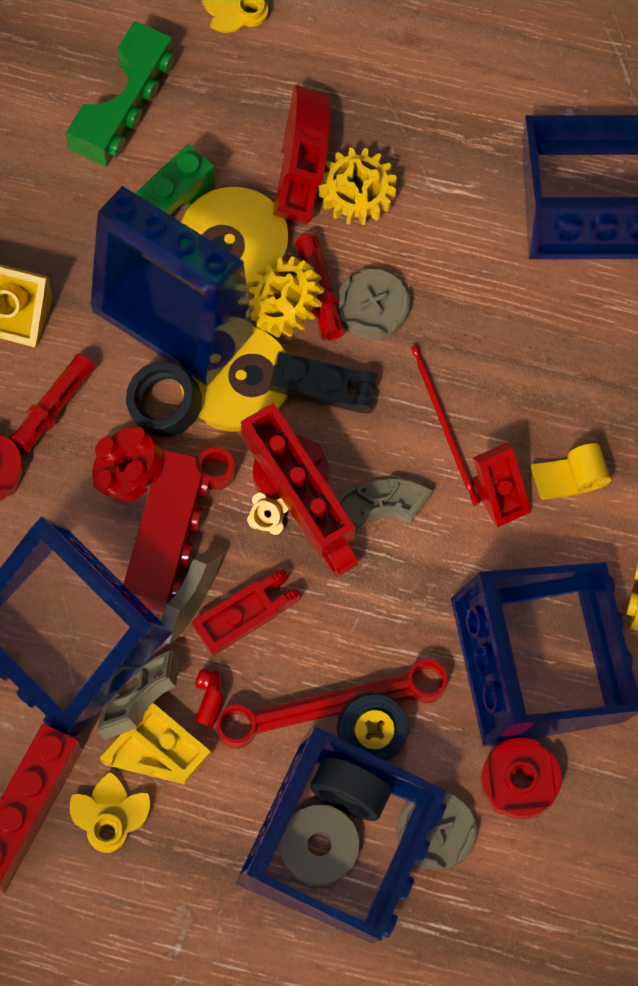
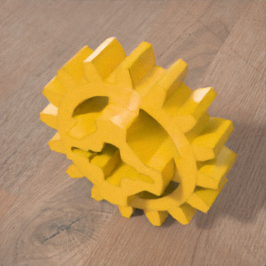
M349 148L348 156L346 157L339 152L335 153V163L326 160L323 182L319 185L318 196L324 198L323 208L325 210L334 208V219L339 218L343 214L346 216V223L349 225L354 218H359L360 223L366 225L367 216H371L377 221L380 219V209L386 212L390 210V200H395L396 188L394 187H396L397 178L396 175L391 174L392 165L390 163L381 165V154L378 153L373 158L368 157L367 148L363 149L361 155H356L354 149Z
M291 256L287 262L283 258H278L277 267L274 268L267 264L265 266L267 273L264 276L259 274L255 276L259 284L257 287L249 288V292L254 295V298L247 302V306L253 310L249 317L257 323L256 326L279 338L282 332L289 337L292 336L294 327L303 331L305 329L304 320L306 318L310 320L316 318L312 310L314 307L322 306V302L316 299V297L324 292V288L317 284L322 279L321 276L304 260L299 261Z

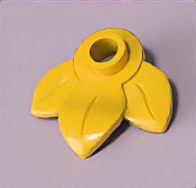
M201 0L205 10L214 16L210 28L222 33L236 32L243 26H258L268 16V4L265 0ZM247 10H255L256 12H254V13H247L246 11H247Z
M108 773L97 783L91 797L82 794H73L71 796L70 815L74 824L87 832L89 843L94 849L103 853H111L123 846L128 833L144 825L150 811V797L148 793H138L127 797V793L119 779L114 774ZM112 827L115 830L114 836L108 840L101 838L100 832L103 828Z

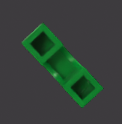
M187 144L111 215L114 236L141 257L165 234L167 220L180 205L184 204L189 208L199 197L210 192L215 187L214 165Z

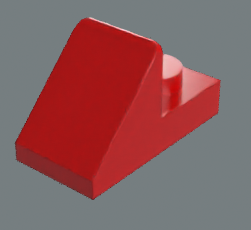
M504 443L473 457L478 476L472 478L473 485L497 527L531 513L512 446Z

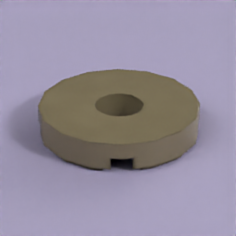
M311 805L298 810L287 820L280 834V856L285 867L296 880L309 886L326 887L341 880L352 871L359 855V836L354 823L344 812L329 805ZM317 835L326 837L331 843L330 851L323 856L312 854L308 849V842L312 837Z

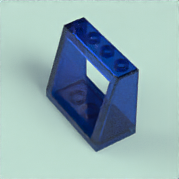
M525 115L522 149L529 259H638V197H542L538 155H638V115Z
M121 186L98 211L90 302L92 312L166 360L181 366L191 376L208 386L254 334L244 262L134 192ZM142 253L204 291L205 295L143 257Z
M41 516L0 568V607L48 555L54 551L130 627L65 710L0 646V678L5 681L10 679L19 688L16 691L17 696L29 707L34 708L37 706L44 713L43 722L46 725L66 735L77 736L173 632L66 526Z
M606 562L481 571L451 597L483 747L499 745L512 738L534 739L623 723L638 714V686L636 685L632 669L633 657L626 645L623 633L624 621L617 608L614 596L615 584L613 578L609 575ZM578 593L605 707L527 715L502 606Z
M315 726L301 740L235 884L372 944L381 941L383 936L388 938L398 920V915L393 912L399 898L405 900L413 886L415 878L409 876L415 862L421 863L430 847L431 841L426 839L431 825L437 826L446 810L447 804L442 802L446 790ZM325 757L346 760L366 769L382 779L390 787L391 795L416 804L365 921L324 904L265 875L315 764L320 765Z

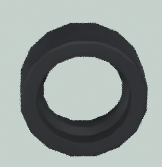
M169 361L153 362L142 367L132 377L127 388L126 405L130 416L147 432L159 437H173L186 431L196 421L201 410L202 394L198 383L181 366ZM164 379L178 381L184 390L183 401L179 409L172 416L163 420L151 418L144 408L145 398L149 390L157 382Z
M325 757L322 760L310 784L312 792L329 805L349 815L368 821H376L380 818L391 794L390 787L373 773L358 765L335 757Z

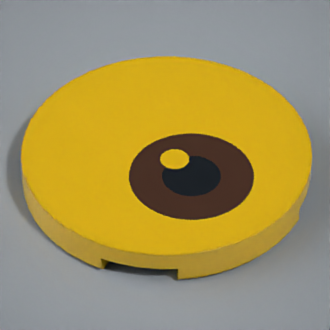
M224 187L210 191L192 203L182 218L179 228V245L182 258L188 269L199 280L212 287H246L247 289L255 287L259 284L255 276L257 274L264 276L267 273L265 268L267 264L275 268L277 267L278 258L285 259L288 247V228L285 218L273 215L275 203L255 190L243 187Z
M245 324L221 325L197 337L186 350L180 366L199 385L202 403L198 417L213 428L223 431L241 432V421L268 405L274 403L278 410H280L285 405L289 395L269 390L275 357L279 351L286 353L279 342L267 332ZM180 384L181 393L184 397V390L182 385Z

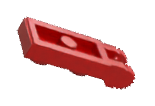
M284 569L268 576L259 583L256 580L191 621V626L212 657L278 616V613L287 610L301 599L302 596L297 589L286 592L273 602L266 595V593H270L282 586L289 578Z

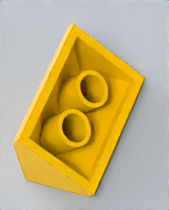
M0 264V339L31 347L38 345L53 301L48 276Z

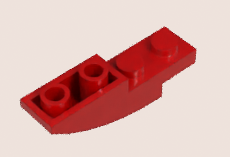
M295 85L293 88L281 153H284L273 215L307 225L312 219L317 187L323 182L330 131V99L327 94L299 85Z

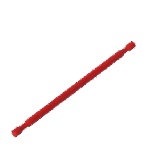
M413 345L410 347L411 351L416 357L417 366L464 485L469 491L472 505L476 506L480 504L479 499L474 493L473 484L425 363L420 357L419 348L417 345Z

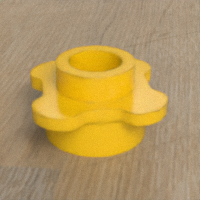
M263 492L255 494L252 498L254 506L247 518L249 526L261 531H270L273 535L281 533L284 529V524L282 523L284 513L288 511V508L281 498L277 500L272 499ZM266 510H269L271 512L270 517H267L265 515Z

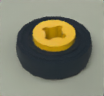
M368 692L355 696L345 704L339 714L336 729L339 742L348 755L359 762L377 764L388 761L400 752L406 742L408 723L406 714L398 702L385 694Z

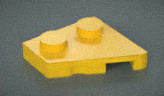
M152 702L142 715L138 728L122 733L103 753L100 761L106 766L185 785L211 756V751Z

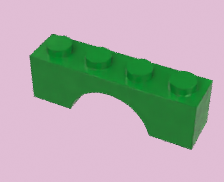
M136 21L132 23L117 48L119 67L129 78L127 86L113 100L101 104H83L66 131L70 151L105 167L108 166L113 156L118 157L125 145L126 134L130 128L135 129L142 116L144 104L147 100H153L159 87V79L163 73H169L175 62L176 55L173 53L172 37Z

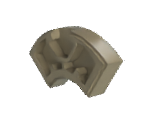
M388 478L387 480L356 484L341 493L336 499L355 526V531L359 533L367 524L382 518H397L411 524L431 497L433 490L407 479Z
M211 548L193 559L182 586L174 598L166 604L157 635L159 640L170 644L188 626L210 589L223 553Z
M174 650L165 652L145 663L133 673L135 679L120 695L116 692L114 693L102 713L97 732L104 740L137 729L142 715L150 704L163 693L176 687L180 658Z

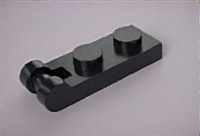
M279 351L275 357L269 390L358 413H371L374 405V398L371 395L372 390L377 388L378 374L368 370L356 371ZM348 385L357 387V394L347 393Z

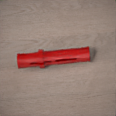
M312 234L302 235L295 241L300 259L312 266L314 271L321 276L322 279L317 284L324 288V292L316 297V299L322 302V306L314 307L312 310L319 324L321 339L324 341L326 339L328 341L339 339L345 333L337 308L339 300L338 296L333 293L330 285L328 272L320 249L319 238L316 234L313 236Z
M76 353L73 360L58 379L55 380L38 404L31 405L27 410V418L15 433L9 437L20 451L29 453L45 430L52 429L56 424V416L96 368L95 364L88 357L81 353Z

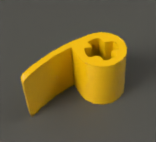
M597 443L585 444L571 450L567 455V459L531 464L534 481L542 500L563 498L594 491L611 482L601 447Z

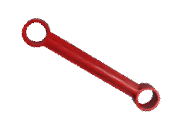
M424 659L416 662L411 667L409 674L254 711L243 705H230L224 708L217 717V735L220 741L229 748H244L253 741L255 734L338 715L348 701L359 694L368 692L385 694L395 701L413 697L421 703H432L443 695L448 680L447 673L439 662ZM423 669L436 672L441 679L440 689L433 693L419 691L413 683L415 674ZM234 714L245 716L251 723L249 734L241 739L229 738L222 729L226 718Z

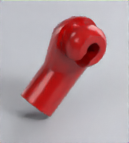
M203 668L200 669L196 677L195 686L206 691L195 721L213 727L223 702L222 676L216 670L211 672Z

